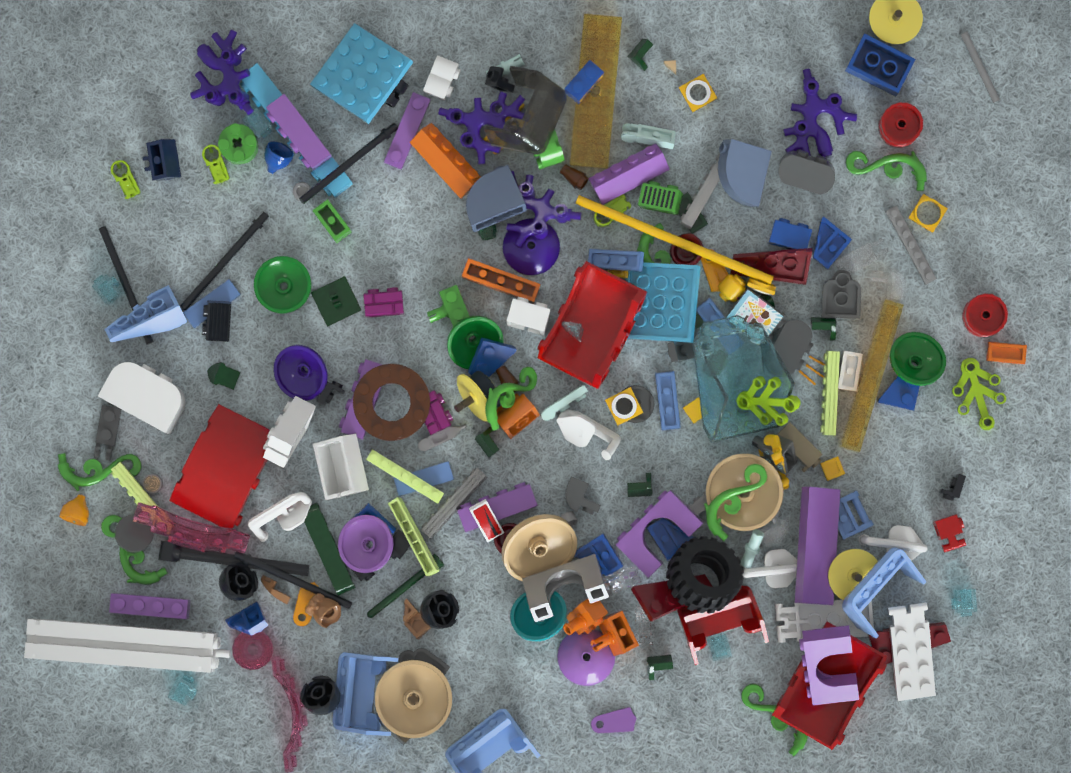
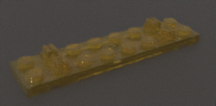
M584 14L579 71L591 60L604 71V76L594 87L600 90L599 94L595 95L591 90L580 104L576 103L570 166L608 169L622 17Z

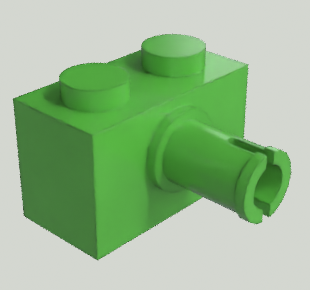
M457 285L440 291L439 294L443 301L442 306L427 312L431 323L447 317L450 318L453 327L461 320L470 317Z

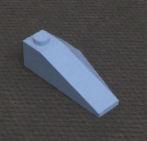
M169 285L151 293L146 297V302L133 307V312L127 316H121L105 328L110 342L170 331L186 323L187 320Z

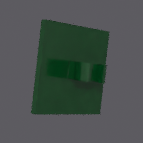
M345 276L311 292L327 327L361 311Z

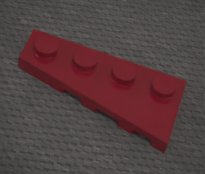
M812 248L733 254L732 259L774 276V281L806 285ZM732 269L730 271L732 275L738 274L739 276L749 277Z
M705 574L694 576L703 585L713 587ZM668 580L637 585L631 588L650 622L686 606L684 604L682 606L678 603L679 599L673 597L671 594L672 589H669L667 585Z
M945 622L929 624L931 649L951 642ZM886 628L882 631H876L879 635L877 638L868 634L871 647L888 656L885 664L892 663L890 629Z

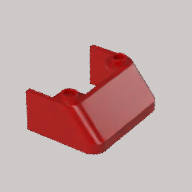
M741 586L737 595L721 611H715V613L711 614L705 611L704 614L697 613L695 609L693 611L688 610V606L677 610L695 665L699 664L695 651H699L707 645L706 637L742 626L746 633L761 631L765 643L769 642L763 617L753 592L748 586Z

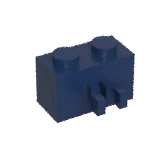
M160 139L146 143L148 156L142 158L143 161H149L150 165L145 167L144 171H151L152 181L181 177L175 139Z

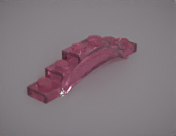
M139 502L133 517L134 522L151 526L150 532L169 537L167 542L204 553L206 548L225 553L227 548L245 554L250 538L249 534L239 532L233 528L199 523L172 514L158 506H150Z
M280 655L272 656L273 676L285 690L292 712L291 736L283 752L285 773L293 772L294 767H297V758L292 752H298L300 750L299 747L303 746L302 736L299 734L300 731L305 730V726H308L307 715H303L302 707L304 705L300 700L301 693L293 690L296 688L294 677H291L290 674L282 673V671H285V660L281 659Z

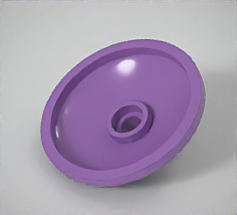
M372 515L354 517L345 524L340 532L338 539L340 557L350 569L356 572L371 573L379 570L388 562L393 551V536L390 528L383 520ZM370 541H372L373 546L371 548H369Z
M594 629L589 634L584 632L581 635H578L575 631L572 635H567L559 646L558 664L560 670L567 679L575 684L590 686L600 683L606 679L614 667L615 656H613L609 645L597 652L592 649L596 645L591 646V640L603 635L599 630ZM586 653L590 655L588 661L583 659V655Z

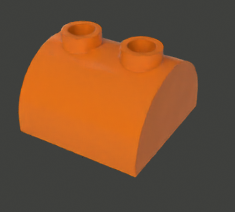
M518 393L515 394V403L512 407L503 408L500 406L497 408L498 424L510 439L540 416L534 405L523 393L520 396Z

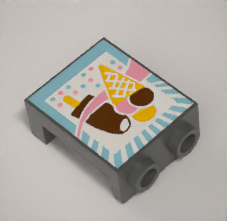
M749 287L725 317V320L760 346L764 343L768 345L774 337L771 333L775 328L780 329L786 321L783 319L785 316L783 312L781 313Z

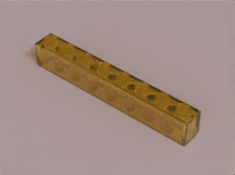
M886 299L882 302L840 448L859 453L902 313L903 304Z

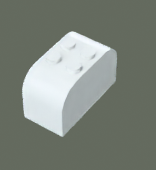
M124 362L114 367L98 397L155 428L171 434L185 408L184 393L178 386L172 384L173 379L162 373L159 376L156 375V370L145 364L141 367L135 363Z

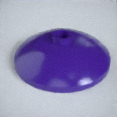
M534 218L523 219L515 224L526 225L531 223ZM548 223L546 225L549 232L546 238L537 239L534 235H531L525 240L521 248L514 245L519 237V233L507 231L503 240V254L511 268L521 274L532 276L546 272L555 264L560 252V242L557 233ZM533 242L535 244V247L533 249H529L527 246L528 243Z
M291 345L277 355L273 368L274 377L279 388L286 395L293 399L297 396L307 401L321 394L327 384L328 374L323 359L316 351L304 345Z

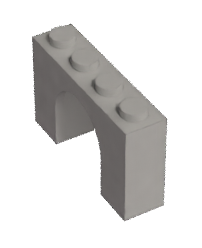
M595 554L522 578L529 608L535 622L553 616L550 604L551 595L556 589L565 584L578 583L583 585L590 604L609 598L602 571Z

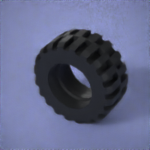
M701 536L699 539L698 537L691 538L678 548L669 561L666 578L669 579L667 582L668 588L672 589L671 594L673 597L679 599L678 603L682 606L683 604L688 606V610L693 611L695 609L697 613L704 614L705 611L708 614L721 611L725 606H728L740 591L744 580L742 576L744 573L743 567L739 565L741 561L738 556L734 555L735 551L732 548L729 549L723 541L720 543L718 539L713 537L708 539L707 536ZM700 563L711 568L718 578L719 586L709 587L700 583L692 573L691 564Z

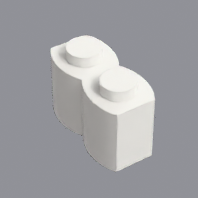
M437 55L423 92L444 101L446 97L450 98L454 89L451 86L454 79H458L461 69H458L459 64Z

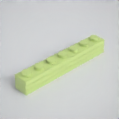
M826 351L824 353L825 365L823 366L825 377L822 380L824 385L822 396L824 398L821 403L823 413H821L822 425L820 426V432H822V435L836 436L840 352Z
M373 449L366 459L439 504L444 495L440 490Z
M119 462L111 469L113 477L120 480L119 484L122 487H126L128 495L135 498L134 502L138 506L141 505L143 513L151 517L150 521L153 524L156 523L157 529L161 534H166L174 527L172 522L122 462Z
M395 498L388 505L425 575L431 577L439 572L440 569L402 498Z

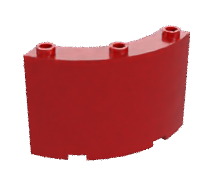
M586 261L582 267L579 266L574 274L576 279L566 303L561 305L558 311L559 317L545 340L542 339L537 348L539 350L537 358L599 389L610 372L609 367L611 363L617 360L636 322L634 320L637 312H640L647 291Z
M218 404L208 420L207 428L204 432H201L182 469V477L177 481L169 501L231 532L235 526L238 527L243 519L241 513L252 489L256 490L259 485L260 479L258 477L268 461L263 458L266 451L263 447L268 439L267 436L270 429Z
M827 621L822 628H831L836 626ZM850 635L852 653L827 656L819 661L817 668L828 675L856 673L859 700L813 705L812 698H808L807 686H810L809 682H805L804 671H807V666L803 667L801 660L787 684L788 688L780 697L772 713V716L831 750L837 744L841 745L845 738L843 733L856 708H860L865 701L863 696L877 675H882L887 667V664H885L887 655Z

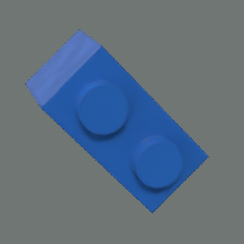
M589 60L564 88V92L577 104H580L602 79L604 71Z
M779 218V220H775L773 223L768 244L789 250L808 248L812 229H808L809 226L806 224L798 223L793 225L790 224V220Z

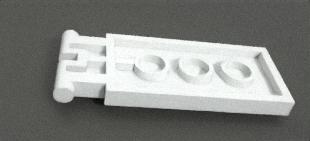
M842 599L834 600L833 605L794 603V607H783V604H775L776 621H784V625L777 626L778 643L786 642L785 638H797V641H799V639H803L802 631L822 629L827 621L836 627L849 625L850 635L854 637H868V634L858 629L842 608L844 600ZM871 600L861 613L874 629Z
M926 602L909 605V611L907 612L905 605L888 608V614L892 615L893 625H889L897 701L936 696L929 622L925 620L924 610H928Z

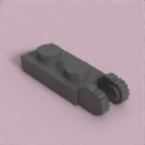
M102 405L95 441L94 458H99L101 445L105 444L108 445L105 454L106 460L111 461L122 409Z

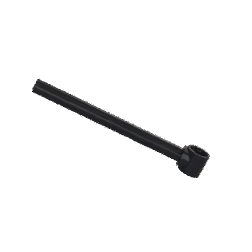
M161 541L158 560L180 562V559L222 565H230L233 562L241 561L234 558V554L183 548L180 543ZM253 557L289 574L308 576L309 565ZM248 564V565H249L248 567L251 568V569L261 570V569H259V568H257V567H254V566Z

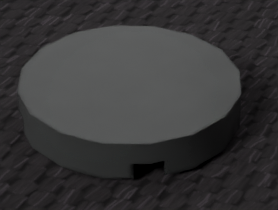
M628 386L624 390L631 387L643 413L627 422L641 423L647 420L653 413L655 406L654 398L650 391L643 386ZM620 398L616 403L617 411L622 415L629 414L633 409V404L628 398Z
M138 514L123 517L115 529V540L118 546L130 553H139L145 550L151 544L154 536L150 521Z

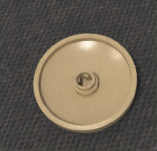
M736 454L725 458L715 466L707 481L706 500L707 504L710 505L716 496L728 489L753 485L759 482L760 475L756 472L750 475L751 482H746L744 472L747 466L759 464L765 468L767 480L764 485L756 490L736 495L742 504L738 513L733 515L725 511L724 504H732L730 499L725 500L719 506L717 520L721 518L723 525L734 530L750 531L765 526L777 515L782 505L784 490L781 477L770 462L757 455Z
M551 514L536 515L516 525L507 535L502 546V561L511 576L523 581L522 578L571 562L577 549V537L573 528L565 519Z
M419 660L404 661L392 666L380 678L374 695L375 709L383 725L394 734L405 738L425 737L437 731L447 720L452 707L451 687L444 674L435 666Z

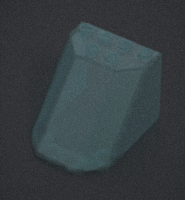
M739 315L703 322L693 340L703 429L711 443L780 427L774 419L768 425H763L750 409L743 410L738 407L736 399L739 393L748 391L753 384L754 378L762 376L766 381V385L758 389L754 397L761 396L768 385V381L773 377H778L781 380V386L774 390L769 398H787L791 395L795 385L763 325L746 322L745 318ZM757 405L763 413L766 412L760 405ZM772 406L779 414L785 413L784 407Z

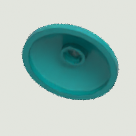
M554 591L550 598L553 616L544 619L542 622H535L529 608L526 592L520 595L514 602L510 613V621L515 632L523 639L535 642L544 641L555 636L562 629L567 619V606L562 596Z

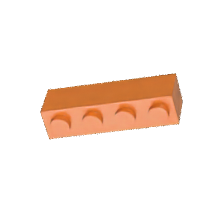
M432 123L422 128L410 141V144L460 199L469 194L471 187L481 178L478 172L473 169L453 147L451 142Z
M469 258L462 274V278L515 298H526L532 304L535 303L541 287L539 283Z

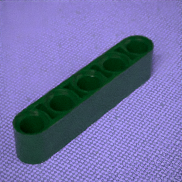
M316 502L310 506L304 523L331 583L339 596L356 587L351 580L347 566L340 557L333 535L329 531L328 524Z

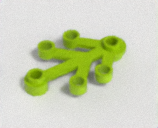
M967 358L961 363L962 375L957 385L951 391L955 397L962 396L964 393L963 387L967 380L970 379L971 387L962 404L957 407V412L960 415L968 414L969 406L975 397L981 415L979 426L983 430H990L994 427L995 420L988 414L983 394L993 399L999 405L1005 403L1006 396L980 384L977 376L987 380L991 386L999 385L1001 379L996 374L992 375L980 369V364L976 359ZM968 364H972L974 366V369L972 371H969L967 369ZM992 377H996L998 379V382L996 384H993L991 382ZM957 387L961 389V393L959 395L955 394L954 392L955 388ZM998 395L1003 397L1002 402L997 401ZM961 406L966 407L967 410L965 413H962L960 411ZM985 419L990 420L991 423L989 426H986L984 424Z
M762 376L754 378L749 390L739 393L736 399L739 408L743 410L750 409L763 425H768L773 419L779 426H783L788 422L787 415L784 413L779 414L772 406L784 407L790 413L800 407V399L797 396L769 398L773 391L781 386V380L778 377H773L768 381V385L760 397H754L758 389L766 385V381ZM757 405H760L766 412L763 413Z

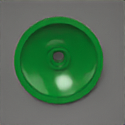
M277 256L267 260L260 266L254 278V292L262 306L274 313L286 314L298 310L305 304L311 292L312 284L308 270L301 262L292 257ZM282 283L287 284V288L284 290L280 288Z
M471 316L458 322L452 328L447 338V351L452 361L459 367L469 370L481 337L504 343L502 331L497 323L484 316Z
M920 332L903 334L895 340L890 349L889 358L894 372L907 383L917 386L929 385L936 382L945 371V352L941 345L927 334Z

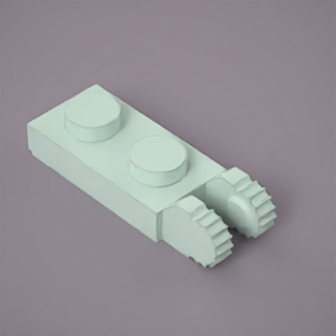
M632 123L623 124L621 139L625 142H637L648 145L656 143L658 147L673 149L675 131Z
M585 385L579 386L545 408L540 413L541 418L545 421L553 419L558 410L563 412L570 407L569 403L576 400V402H579L585 398V393L588 392Z

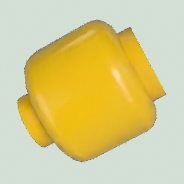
M729 274L718 285L719 296L725 302L728 300L737 302L746 291L745 286L747 283L738 274Z

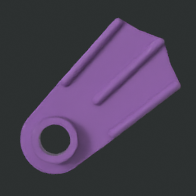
M627 707L595 716L591 721V728L596 733L634 731L637 718L631 708ZM597 721L603 722V726L601 728H597Z

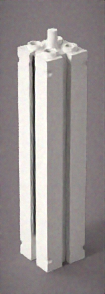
M37 618L27 620V642H25L24 658L207 673L214 672L218 668L219 657L230 658V650L220 649L221 637H218V633Z

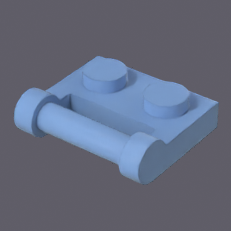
M857 490L840 498L838 531L843 540L874 525L872 520H869L862 506ZM849 500H852L863 523L859 526L847 504Z

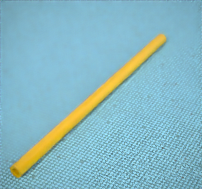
M581 195L576 200L575 204L765 284L771 285L774 276Z

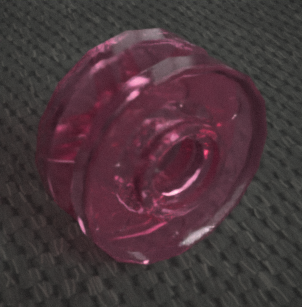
M264 631L255 633L252 636L242 632L234 640L232 646L233 657L236 663L248 670H256L265 666L271 660L274 652L273 643ZM250 644H255L258 647L257 654L252 655L248 652Z

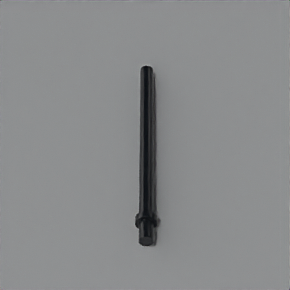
M392 123L386 129L383 128L379 135L299 198L301 203L305 204L383 140H388L391 134L398 129V126Z
M264 211L257 219L252 221L253 224L180 305L185 311L259 228L263 227L262 224L269 217Z
M106 226L99 228L100 234L132 311H134L133 307L138 304L108 230ZM151 334L143 336L146 345L154 342Z
M236 550L233 556L243 561L245 565L248 563L314 594L321 593L325 598L332 599L347 609H350L352 605L351 601L255 559L249 553L244 554Z

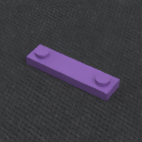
M414 92L412 93L384 163L402 170L412 146L410 141L416 136L431 99Z

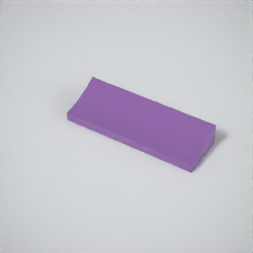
M802 487L795 603L833 605L834 592L829 585L828 571L837 554L840 489Z

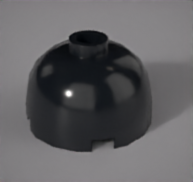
M241 561L233 562L222 570L219 576V588L228 599L233 601L246 600L257 591L258 578L255 571H251L248 567V564L245 565Z
M446 590L429 593L421 603V618L431 628H448L457 621L456 616L459 613L458 601L453 594L445 592Z
M321 675L312 678L313 681L309 684L306 683L300 694V700L304 707L315 715H327L333 712L340 702V691L336 683L328 676Z

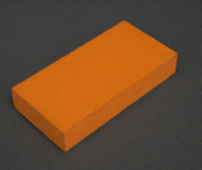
M988 342L986 361L1025 365L1027 345Z

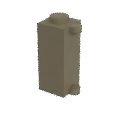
M791 422L777 434L793 441L796 458L805 466L802 469L803 472L811 466L815 468L822 461L820 457L823 454Z

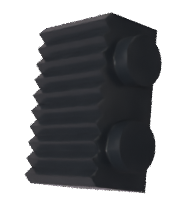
M207 300V305L203 306V316L206 317V324H202V335L205 336L206 341L229 342L231 302Z

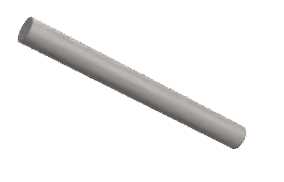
M968 32L960 34L992 102L999 101L1000 98Z

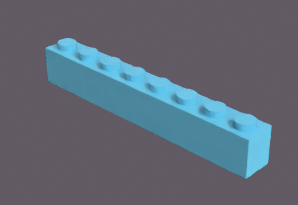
M256 63L249 69L250 76L242 79L240 85L246 93L250 91L254 97L251 99L258 108L262 106L265 109L263 114L271 122L266 115L268 113L266 107L282 96V93L259 64ZM275 121V123H276V125H277V127H276L275 129H276V131L280 134V132L278 131V129L280 128V126H279L278 123ZM288 138L289 142H287V144H288V146L290 147L289 144L292 143V142H291V140ZM331 157L316 170L312 171L311 174L318 182L339 167V165ZM343 172L323 190L328 196L333 195L336 198L353 183Z

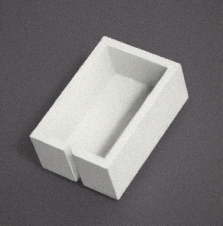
M518 297L517 300H512L507 317V326L521 330L528 327V332L544 336L550 317V309L547 308L548 305L536 302V305L530 304L528 299Z
M297 396L294 397L292 402L288 401L283 410L284 414L279 415L275 428L272 427L268 433V439L263 447L266 450L263 458L284 468L307 431L316 406Z
M356 434L339 436L313 444L325 500L369 490Z

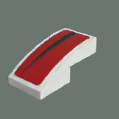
M486 499L469 508L487 542L504 534Z

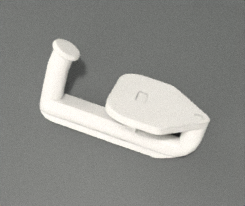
M567 409L561 412L557 418V423L564 438L578 447L587 446L593 434L610 443L607 449L601 452L605 460L611 459V456L620 444L621 437L617 433L579 411Z
M304 492L291 494L248 521V527L261 542H265L268 539V532L260 528L262 525L276 517L284 530H292L305 521L312 500Z
M893 526L889 530L888 539L869 537L866 534L859 537V543L863 546L887 548L886 552L891 548L897 547L903 550L911 561L928 549L927 545L923 544L915 531L908 526Z
M785 549L770 550L764 556V567L746 568L742 566L744 571L742 576L745 578L765 576L767 585L772 588L788 587L796 578L797 559Z

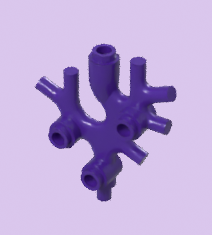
M230 30L225 40L221 38L218 32H215L211 37L222 50L221 57H217L211 47L206 44H202L197 48V55L207 67L221 71L223 73V81L219 85L214 86L199 71L195 74V77L201 83V87L190 92V96L192 99H196L205 95V100L208 103L221 106L225 103V95H228L230 103L237 105L241 110L244 109L247 115H250L254 110L250 106L249 95L243 92L239 86L240 80L250 76V71L245 69L237 72L234 67L241 63V54L247 48L242 43L236 49L232 48L233 41L237 35L236 31Z
M810 69L803 70V92L806 95V101L804 104H791V111L803 114L804 120L797 121L793 127L783 129L784 136L795 135L797 137V140L786 148L785 151L788 153L790 151L803 150L811 156L807 140L809 137H814L818 154L828 157L832 155V143L827 132L817 124V116L820 113H829L834 119L837 136L845 134L843 121L856 122L857 114L848 113L841 109L842 98L837 93H832L828 98L821 99L817 94L819 83L815 80V77H812ZM812 84L814 89H809L808 85ZM831 99H836L837 104H833ZM802 125L805 130L800 131L798 126Z
M500 92L498 100L491 103L490 111L488 112L482 108L481 98H474V110L472 112L466 113L459 108H449V110L440 108L438 114L445 116L447 120L456 125L464 124L467 127V132L461 135L460 142L466 148H475L478 155V165L486 164L485 153L487 151L500 153L501 146L486 142L481 138L480 129L486 124L493 126L497 134L506 140L515 143L523 141L525 131L505 123L506 117L516 118L525 122L529 121L530 115L519 111V107L526 100L521 95L510 106H507L505 104L507 93ZM502 107V111L498 113V109Z
M511 171V173H512V175H513V177H514V179H515V181H516L515 173H514V171ZM526 175L525 182L518 185L516 181V184L524 199L526 209L534 212V220L526 225L507 223V231L519 233V237L514 243L518 248H521L525 240L531 235H534L537 239L546 238L549 232L546 222L550 219H556L559 223H566L572 219L581 220V212H573L572 209H568L564 204H558L555 207L550 204V200L555 193L551 189H548L542 198H535L536 193L532 185L534 176Z

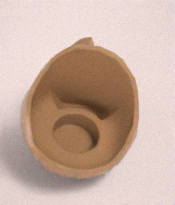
M318 593L306 605L305 613L313 616L317 624L327 628L339 620L341 606L336 601L325 598L323 594Z

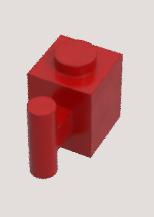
M957 514L933 522L938 539L943 540L947 538L948 544L942 545L944 553L966 546L964 538L956 540L955 535L963 533L962 528H964L962 518H958Z

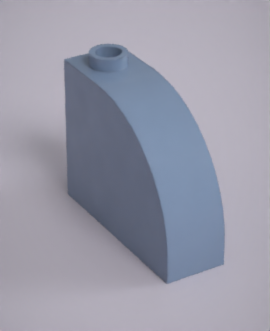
M734 139L723 140L719 147L718 175L723 189L734 201L749 207H759L772 151Z
M508 165L496 167L493 171L479 178L471 187L467 196L466 210L473 232L527 211L524 199Z

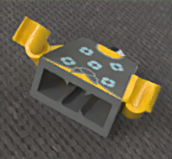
M767 432L763 438L758 435L755 436L752 446L758 448L760 457L770 462L777 469L783 483V490L788 489L789 479L786 476L797 463L793 441L772 432Z

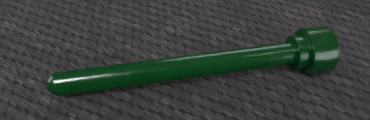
M434 553L432 556L440 569L444 566V563ZM423 569L419 570L367 612L368 618H373L425 576Z

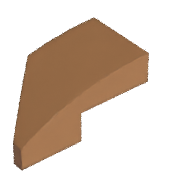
M263 575L261 582L269 593L283 603L289 604L291 597L275 589L277 581Z
M406 599L404 600V625L419 640L431 627L423 621L420 612Z

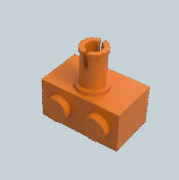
M586 599L567 615L569 622L563 625V629L567 635H572L575 631L578 635L584 632L589 634L605 621L603 617L608 614V611L600 601L590 604L589 599Z
M618 611L604 617L605 621L599 625L603 635L590 642L591 646L596 645L592 647L595 652L609 645L613 656L624 654L639 646L623 611Z

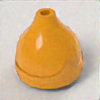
M78 494L76 498L67 502L62 507L59 517L67 522L86 526L89 518L86 497Z

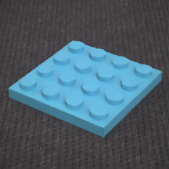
M354 23L310 85L369 124L413 64V61Z
M643 262L642 272L628 271V278H625V281L647 291L642 308L635 315L634 320L636 322L628 339L693 343L701 266Z

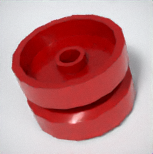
M899 102L891 105L882 114L879 120L878 131L886 144L892 147L903 148L912 144L919 137L923 129V118L915 106ZM898 122L903 123L904 127H899Z
M986 293L971 299L966 303L962 312V321L968 332L976 337L983 338L998 333L1004 328L1008 318L1006 305L1001 298ZM983 312H984L986 315L988 314V318L985 319V318L983 317V315H982Z

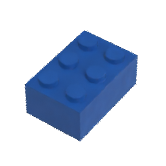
M864 33L845 72L896 97L916 59Z

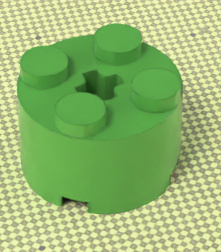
M234 123L221 132L218 147L227 161L240 165L248 163L255 158L258 152V140L249 127ZM241 141L242 147H236L234 143Z
M553 125L527 133L530 144H534L531 150L534 158L538 157L536 162L539 170L565 161Z

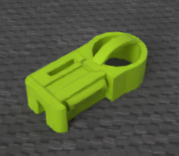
M216 145L206 146L202 151V157L206 165L210 166V172L213 180H215L213 183L219 184L229 180L230 176L219 147ZM212 147H215L219 153L218 159H212L213 162H210L205 157V151L209 149V152L213 153Z
M123 160L115 161L111 166V174L116 182L120 181L119 185L124 195H126L124 198L130 199L140 194L141 190L131 172L129 164ZM120 162L127 167V174H122V177H118L113 171L115 165H117L118 169L122 168Z
M624 194L604 205L621 213L625 212L627 207L628 209L631 208V204L629 201H626ZM596 212L593 216L595 224L599 227H607L614 221L610 218L607 223L602 224L600 223L602 222L600 218L597 220Z

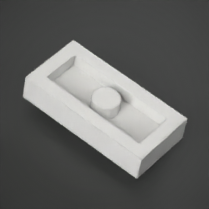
M843 351L838 389L857 392L863 354Z

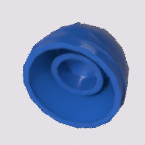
M269 142L264 153L267 171L273 174L277 170L288 166L293 159V151L283 143Z

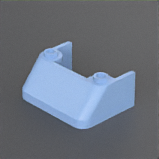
M897 547L891 548L879 559L842 603L844 612L854 625L874 638H877L879 635L861 611L892 576L900 569L904 575L922 584L926 583L906 553Z
M343 652L339 656L336 685L340 691V702L333 711V726L335 729L364 735L391 736V732L380 730L379 717L376 713H372L375 676L384 673L387 667L386 661L398 662V658Z
M499 709L451 745L445 753V757L455 773H482L483 769L511 748L516 753H522L530 748L537 758L541 755L506 709Z

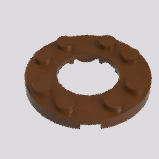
M384 364L371 369L360 379L354 391L353 409L359 424L370 435L381 440L398 441L410 437L423 426L430 410V395L425 382L415 371L399 364ZM395 383L401 385L410 396L411 405L409 411L403 418L397 421L381 419L373 408L374 394L385 384Z

